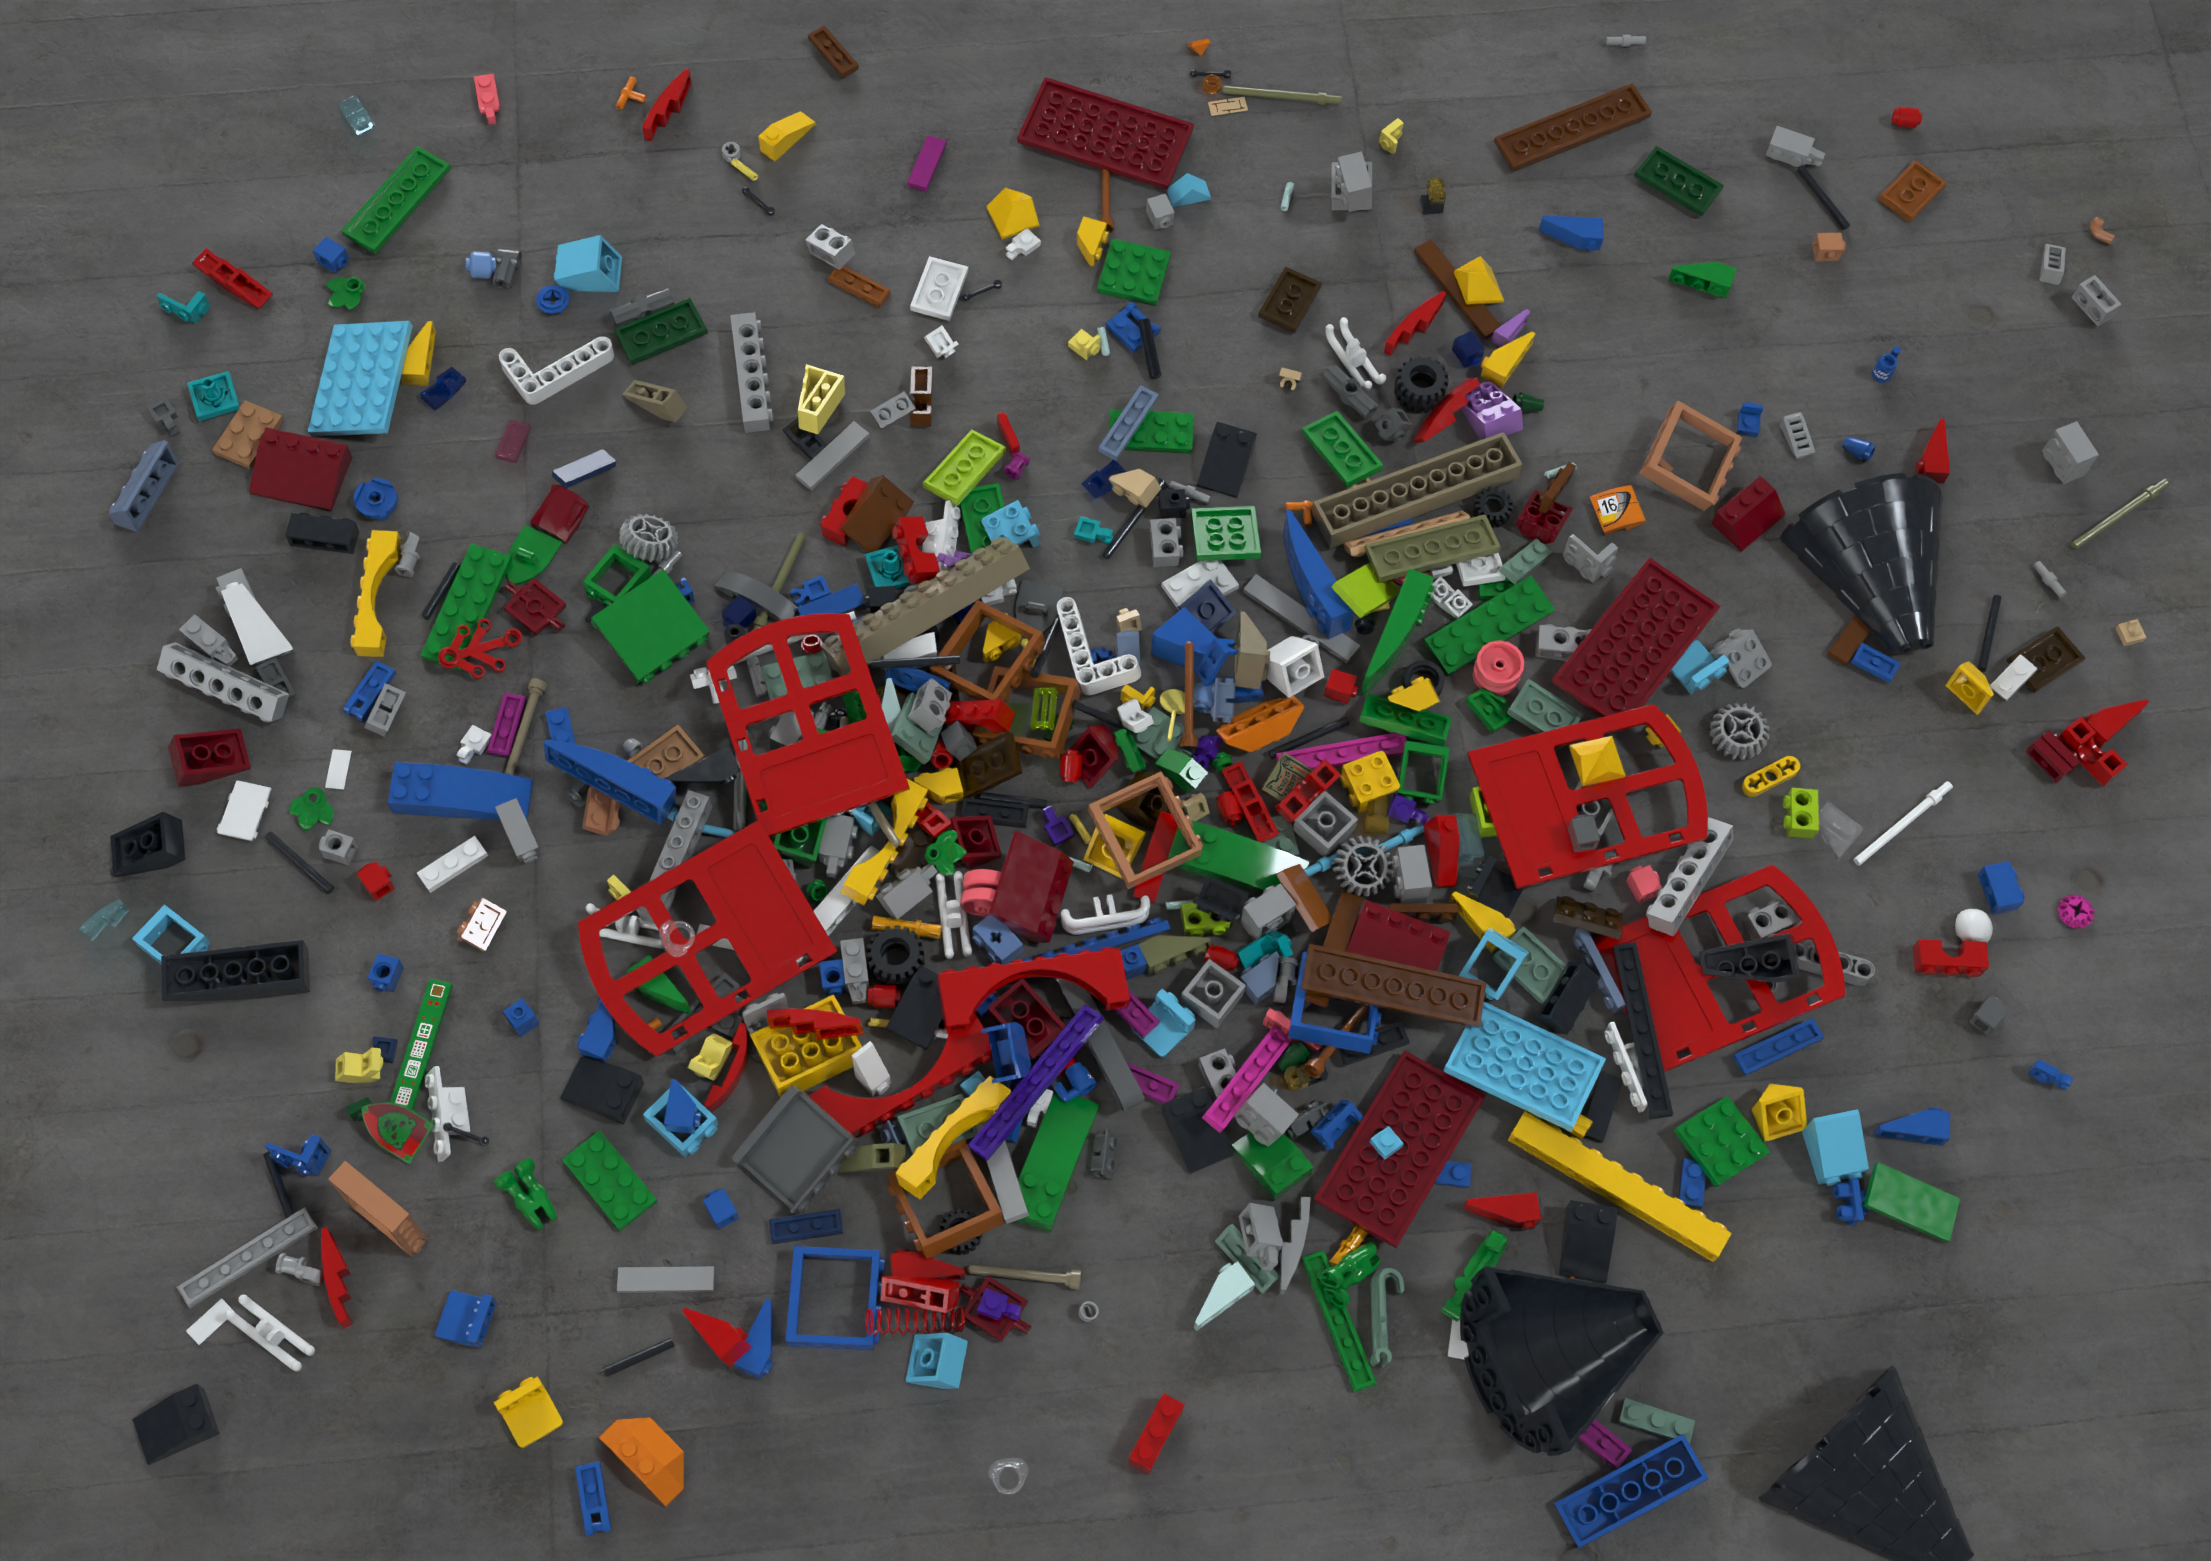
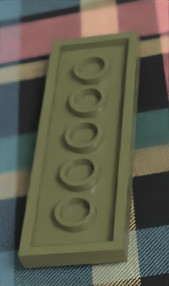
M1486 515L1365 545V552L1379 583L1404 577L1407 575L1409 568L1423 572L1499 553L1501 549Z

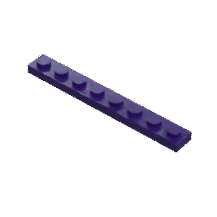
M1085 1004L1030 1069L1028 1075L1021 1080L968 1144L970 1150L986 1161L991 1158L1104 1019L1101 1014Z

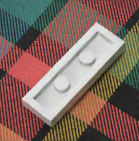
M473 836L417 872V875L431 893L486 858L488 854L477 838Z

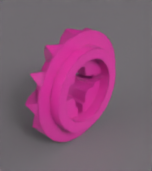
M2074 893L2070 896H2065L2059 903V917L2069 927L2076 929L2085 928L2094 919L2095 909L2092 908L2091 901L2084 899V895L2077 896ZM2079 905V911L2081 913L2074 917L2075 910L2072 908H2075Z

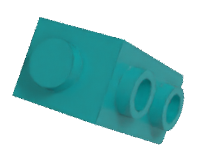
M200 291L195 294L187 306L161 293L157 295L160 307L168 313L173 312L183 321L187 322L189 320L195 324L208 312L211 306L206 295Z
M1271 930L1238 950L1237 956L1244 970L1250 966L1254 968L1259 964V960L1267 954L1271 956L1277 952L1284 958L1293 955L1290 947L1292 943L1286 934Z

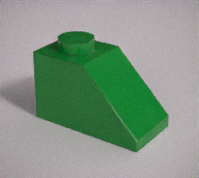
M1167 748L1154 764L1185 793L1196 789L1208 774L1193 758L1171 748Z

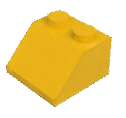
M1105 814L1104 816L1131 866L1146 832ZM1095 828L1083 860L1122 878L1097 828Z

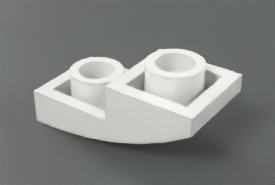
M1441 576L1432 584L1435 586L1431 600L1456 619L1473 605L1459 589L1454 591Z

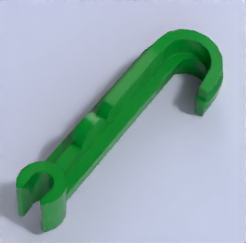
M1491 1230L1464 1269V1277H1457L1455 1279L1454 1288L1457 1291L1452 1299H1448L1441 1310L1442 1313L1454 1321L1458 1322L1460 1318L1464 1294L1470 1291L1473 1285L1471 1279L1486 1266L1494 1268L1504 1253L1509 1239L1504 1237L1502 1233Z

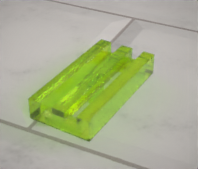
M1034 688L1031 716L1032 730H1036L1038 727L1041 730H1045V727H1049V730L1054 729L1058 693L1056 688ZM1040 693H1043L1041 721H1037ZM1049 693H1051L1048 721H1046Z

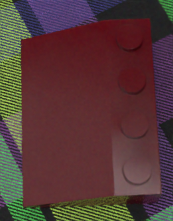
M265 427L258 444L249 493L332 512L351 463L352 455L346 444Z
M1014 831L989 913L1028 943H1050L1074 861L1062 851L1021 832Z
M1365 900L1346 952L1437 971L1451 932Z

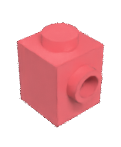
M1650 865L1633 868L1626 880L1638 904L1657 897L1658 891L1662 888L1658 873L1653 871Z

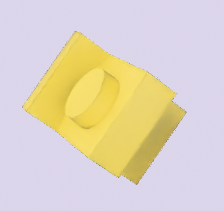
M715 1033L705 1039L700 1054L691 1059L688 1068L693 1070L697 1076L714 1081L729 1058L733 1048L732 1042Z
M371 1048L364 1054L344 1052L336 1059L335 1081L368 1083L379 1080L380 1070L383 1066L381 1049Z

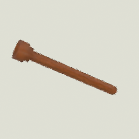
M1102 169V217L1099 221L1107 223V232L1112 233L1114 231V220L1110 217V172Z
M1190 641L1185 644V733H1182V738H1180V747H1198V738H1195L1196 734L1193 733L1194 644Z
M1362 1004L1342 1027L1341 1031L1351 1032L1369 1011L1370 1005ZM1326 1046L1318 1057L1309 1059L1304 1065L1305 1072L1312 1078H1319L1325 1070V1062L1337 1047Z

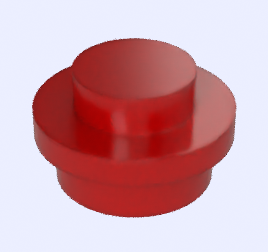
M808 635L801 644L802 651L807 654L818 653L822 650L820 645L823 642L816 635Z

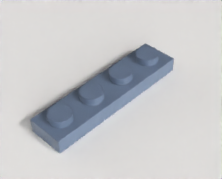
M1140 385L1100 444L1098 452L1117 461L1158 400L1159 394Z
M1577 928L1573 937L1574 945L1578 950H1581L1584 956V964L1600 977L1596 987L1601 989L1604 994L1603 999L1606 1007L1611 1009L1614 1015L1622 1012L1626 1003L1589 932Z

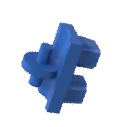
M1852 1178L1846 1183L1834 1186V1197L1836 1199H1845L1846 1205L1837 1207V1219L1848 1221V1226H1855L1857 1222L1863 1221L1864 1214H1868V1208L1864 1207L1866 1192L1865 1190H1860L1859 1179Z

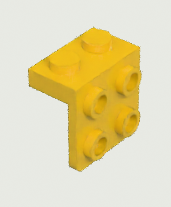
M1383 751L1373 753L1342 766L1341 784L1343 788L1347 787L1350 793L1348 795L1352 807L1356 806L1358 813L1367 810L1369 801L1398 791L1400 788L1397 777Z
M538 1376L534 1379L533 1377L525 1379L520 1383L519 1388L514 1391L508 1390L498 1396V1400L494 1402L518 1446L521 1448L529 1446L563 1424L560 1414Z

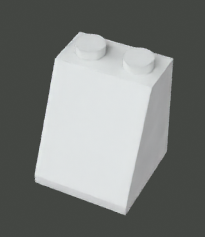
M1291 636L1267 650L1270 651L1269 664L1264 666V668H1267L1266 678L1288 698L1324 678L1320 653L1315 642Z

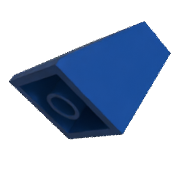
M1184 607L1153 633L1151 653L1156 657L1185 667V644L1190 641L1194 644L1195 671L1216 637Z

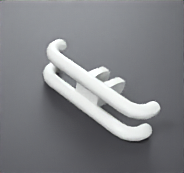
M1347 318L1340 319V330L1347 342L1346 351L1343 350L1337 341L1333 325L1328 324L1325 333L1329 344L1352 378L1359 381L1361 389L1369 391L1372 387L1371 381H1364L1356 367L1363 365L1376 384H1384L1386 375H1379L1366 356L1365 349L1359 346L1360 342L1349 331Z
M956 871L954 874L956 900L948 902L945 877L941 873L936 875L944 954L947 959H952L954 956L951 928L960 927L963 955L965 957L972 955L967 912L960 906L961 894L964 892L962 886L963 875L960 871Z
M1112 894L1107 895L1106 902L1109 914L1103 915L1099 898L1093 897L1096 917L1076 920L1070 916V912L1067 909H1063L1060 921L1063 929L1072 935L1123 928L1137 923L1141 924L1149 915L1150 899L1144 895L1141 897L1139 909L1116 913Z
M591 903L586 905V911L590 915L600 910ZM626 915L616 921L617 931L606 928L600 931V937L654 948L668 947L663 937L655 939L638 935L640 927L659 930L655 924L643 921L637 916Z
M247 1295L239 1296V1303L261 1321L254 1328L232 1310L227 1311L225 1317L289 1368L296 1372L300 1371L302 1364L281 1349L278 1344L285 1338L308 1356H312L315 1353V1348L252 1301Z

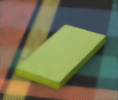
M971 429L923 482V488L947 501L950 500L951 503L958 506L1006 453V447Z
M1371 563L1341 578L1331 586L1359 618L1366 616L1396 598L1400 592V589L1392 580L1379 583Z

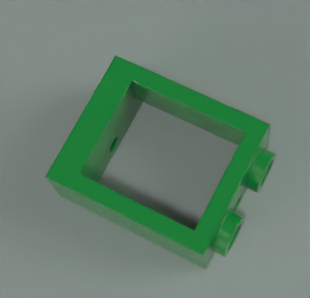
M614 544L584 579L583 584L585 593L594 600L597 598L607 607L645 582L652 575L648 564L638 558H634L632 554H627V551ZM614 562L635 574L617 597L596 584Z
M1405 741L1398 779L1400 788L1396 794L1410 800H1414V798L1422 799L1424 804L1436 805V802H1440L1443 795L1450 748ZM1409 753L1441 758L1435 794L1404 789Z

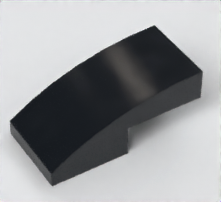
M798 417L782 430L811 460L827 446L818 434L799 429Z

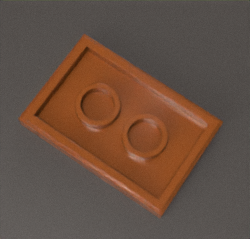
M1915 160L1880 195L1878 200L1905 220L1911 222L1945 188L1947 182Z
M1300 863L1277 873V877L1296 903V908L1310 931L1314 932L1331 924L1332 915Z

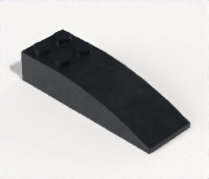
M303 940L161 956L163 1001L240 1000L310 992L309 951Z

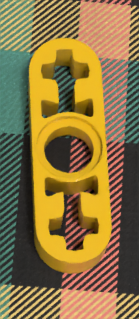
M1786 756L1747 776L1742 783V791L1749 797L1758 796L1795 777L1800 769V762L1793 756ZM1786 764H1787L1788 766H1791V765L1793 766V769H1792V770H1791L1790 768H1788V769L1784 770L1783 773L1781 772V770H1783V769L1785 768ZM1773 772L1777 780H1768L1765 773ZM1759 780L1761 781V783L1757 785L1756 789L1754 787L1750 788L1748 786L1750 783L1755 784Z

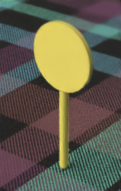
M1176 689L1166 690L1160 696L1161 706L1172 713L1167 737L1168 741L1172 740L1176 714L1185 713V692Z

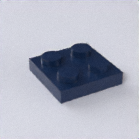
M1211 579L1177 606L1179 610L1185 607L1212 634L1238 613Z

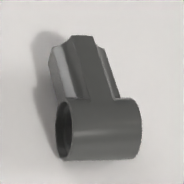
M504 248L498 249L497 267L493 278L495 286L504 290L511 288L515 271L521 266V251Z

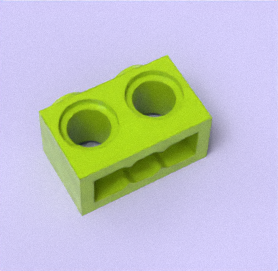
M1791 788L1783 799V808H1786L1787 814L1784 817L1783 826L1784 829H1787V837L1814 839L1819 831L1818 790ZM1796 800L1801 801L1804 806L1799 805ZM1797 821L1803 822L1805 826L1799 825Z
M1193 902L1181 904L1180 914L1184 936L1202 937L1204 934L1210 933L1222 935L1229 931L1230 922L1224 920L1214 921L1211 918L1213 915H1218V913L1200 911L1196 909L1197 904ZM1197 918L1200 923L1192 924L1189 919Z

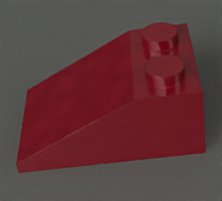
M241 728L173 735L168 746L178 787L203 784L251 769Z
M1023 978L988 1007V1014L998 1025L1017 1022L1023 1026L1029 1056L1033 1060L1050 1046L1066 1027Z

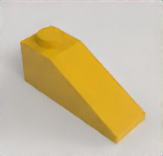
M800 111L772 123L758 136L760 151L773 161H776L816 125L815 121Z
M427 321L407 348L401 374L403 385L428 386L436 335L432 321Z
M1530 332L1494 350L1490 357L1486 356L1480 366L1483 368L1480 377L1503 388L1532 346L1536 333Z
M1456 891L1451 895L1449 903L1458 904V914L1480 940L1489 928L1494 929L1509 940L1514 936L1516 930L1513 922L1509 918H1505L1502 913ZM1489 941L1486 944L1491 953L1499 948Z

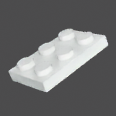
M929 256L910 305V310L950 321L968 274V267Z
M1499 553L1456 563L1463 587L1505 580V576L1499 572L1502 567Z
M1221 560L1195 563L1162 582L1161 587L1177 607L1210 579L1224 596L1237 590L1239 584Z

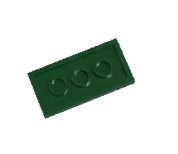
M1655 146L1634 174L1635 178L1701 217L1724 187L1723 184L1658 146Z
M691 298L614 329L631 365L708 334L707 328Z

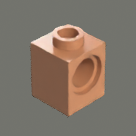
M1817 233L1812 244L1815 261H1839L1842 253H1845L1846 243L1842 240V233Z

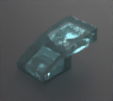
M356 95L338 103L341 112L357 135L375 127L374 122Z
M114 901L92 915L79 930L86 938L94 941L107 924L115 928L129 909L123 901Z

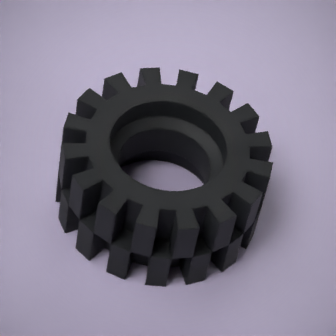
M1488 487L1487 491L1485 488L1482 489L1481 493L1477 494L1473 505L1474 517L1486 515L1492 528L1495 527V524L1497 527H1501L1502 523H1507L1513 509V500L1510 499L1509 493L1505 495L1504 489L1499 492V487H1495V490H1492V487ZM1488 502L1496 503L1500 506L1501 510L1499 512H1490L1485 508V504Z
M961 1208L957 1209L956 1212L950 1211L948 1216L945 1215L943 1217L939 1233L976 1217V1214L973 1212L969 1213L967 1209L961 1211ZM982 1234L950 1248L949 1252H957V1255H961L962 1252L969 1254L970 1250L974 1251L976 1246L980 1244Z

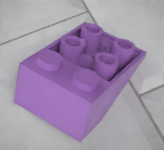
M1491 381L1481 383L1480 386L1465 395L1469 403L1461 407V410L1480 439L1483 440L1502 432L1508 436L1523 430L1521 408Z

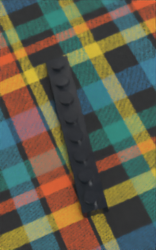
M1633 942L1614 945L1613 951L1623 998L1626 1003L1625 1007L1643 1092L1647 1101L1649 1120L1672 1117L1671 1100L1637 944Z

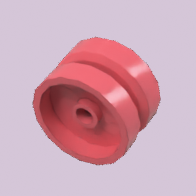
M1500 640L1484 645L1479 651L1473 667L1472 676L1476 686L1479 689H1487L1495 696H1504L1514 691L1524 670L1525 662L1520 650L1513 644Z
M976 869L966 872L963 877L962 886L965 891L961 894V908L973 915L989 916L1002 872L988 869Z

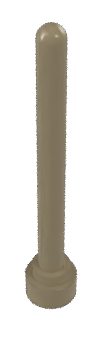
M530 679L528 686L530 697L505 774L514 775L538 698L545 693L548 685L543 680Z
M876 802L866 804L894 847H898L900 840Z
M969 1265L967 1267V1272L973 1275L1064 1283L1065 1286H1070V1289L1080 1290L1081 1270H1071V1272L1062 1274Z

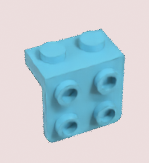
M1018 500L982 519V524L991 542L996 538L1005 537L1016 545H1020L1028 540L1033 548L1041 544L1038 536L1041 534L1036 524L1031 526L1029 519L1032 518L1027 507L1022 508Z
M1695 640L1671 672L1687 691L1693 694L1699 689L1703 690L1713 679L1722 677L1727 672L1726 667L1730 661L1725 655L1715 660L1705 647Z
M1161 989L1156 994L1155 1003L1148 1008L1160 1021V1024L1144 1039L1132 1027L1131 1030L1159 1057H1165L1194 1029L1196 1019H1194L1195 1016L1191 1010L1186 1007L1183 1008L1178 1004V999L1175 995Z

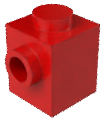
M1332 668L1324 696L1349 704L1350 698L1356 697L1359 688L1358 685H1355L1357 676Z
M376 861L364 865L356 873L375 902L395 889L389 879L392 875L386 866L380 867Z

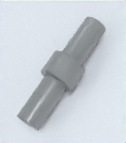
M1622 35L1621 37H1606V45L1630 47L1634 44H1646V36L1631 37V35Z
M1171 481L1169 489L1172 490L1185 489V497H1189L1191 500L1194 498L1206 504L1210 501L1211 496L1197 491L1193 486H1184L1175 481Z
M675 550L672 556L666 561L663 560L657 566L658 569L653 575L662 569L668 575L673 569L672 566L682 557L681 552Z
M2040 561L2036 562L2033 567L2042 576V581L2047 587L2050 586L2059 598L2065 596L2067 592L2057 582L2058 578L2054 573L2049 572Z

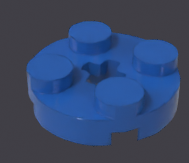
M381 478L371 479V482L360 484L355 490L353 497L358 513L371 520L379 519L383 521L388 519L398 505V494L393 485ZM377 496H380V501L373 502L371 500V498H376Z

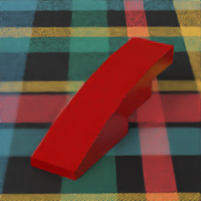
M685 69L677 76L651 108L642 126L644 140L652 141L657 127H666L672 112L680 113L692 83L690 69Z
M207 248L192 262L195 268L211 280L257 309H260L273 296V293L241 268H235L224 258H218Z
M1444 291L1440 292L1412 311L1387 339L1384 353L1391 356L1400 341L1408 345L1417 330L1425 334L1444 305L1447 293Z
M1466 379L1453 389L1423 422L1413 439L1414 442H1426L1457 421L1453 413L1469 403L1465 395L1481 385L1478 379Z
M1242 761L1222 769V774L1233 795H1236L1244 813V818L1256 840L1264 843L1279 836L1261 795L1259 796Z
M1160 811L1141 872L1168 860L1178 829L1172 814ZM1165 872L1136 885L1133 896L1141 898L1146 895L1151 902L1155 903Z
M795 1008L767 1010V1020L770 1029L792 1027L794 1035L815 1032L817 1040L864 1035L860 1019L840 1013Z
M325 1227L322 1229L321 1238L324 1280L338 1323L345 1329L353 1323L343 1303L352 1298L342 1278L351 1273L332 1233Z

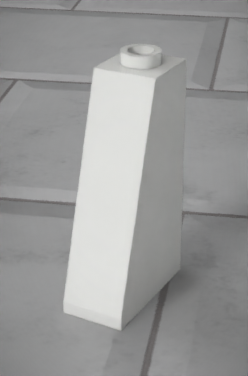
M234 582L225 586V590H222L221 593L249 664L252 667L274 657L279 658L295 652L292 645L243 584L238 585V582Z

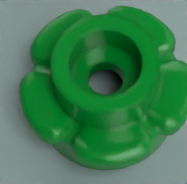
M1225 752L1218 753L1212 762L1213 767L1218 772H1221L1222 769L1233 765L1232 755H1227Z
M819 879L809 883L806 889L808 892L807 897L812 901H822L828 894L827 885Z

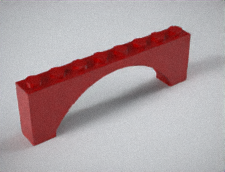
M1105 947L1096 952L1084 950L1075 955L1062 953L1054 958L1047 959L1041 956L1026 962L1014 960L1010 964L1004 965L992 963L983 968L970 966L962 971L949 969L938 974L937 979L946 1034L969 1031L970 1020L980 1005L1001 987L1021 978L1052 977L1073 983L1096 997L1104 1005L1105 1011L1128 1008L1130 1002L1120 948L1114 949L1113 947Z
M974 1013L970 1020L969 1031L948 1033L942 1054L934 1067L921 1081L903 1092L881 1098H858L832 1091L825 1085L808 1096L855 1138L861 1134L865 1136L872 1132L877 1124L881 1122L885 1124L887 1120L891 1121L897 1112L901 1110L905 1112L911 1109L917 1100L921 1098L925 1100L931 1097L937 1088L941 1086L945 1088L955 1081L954 1078L959 1075L965 1076L975 1069L974 1066L979 1063L985 1064L991 1061L993 1056L987 1032L982 1033L981 1029H984Z

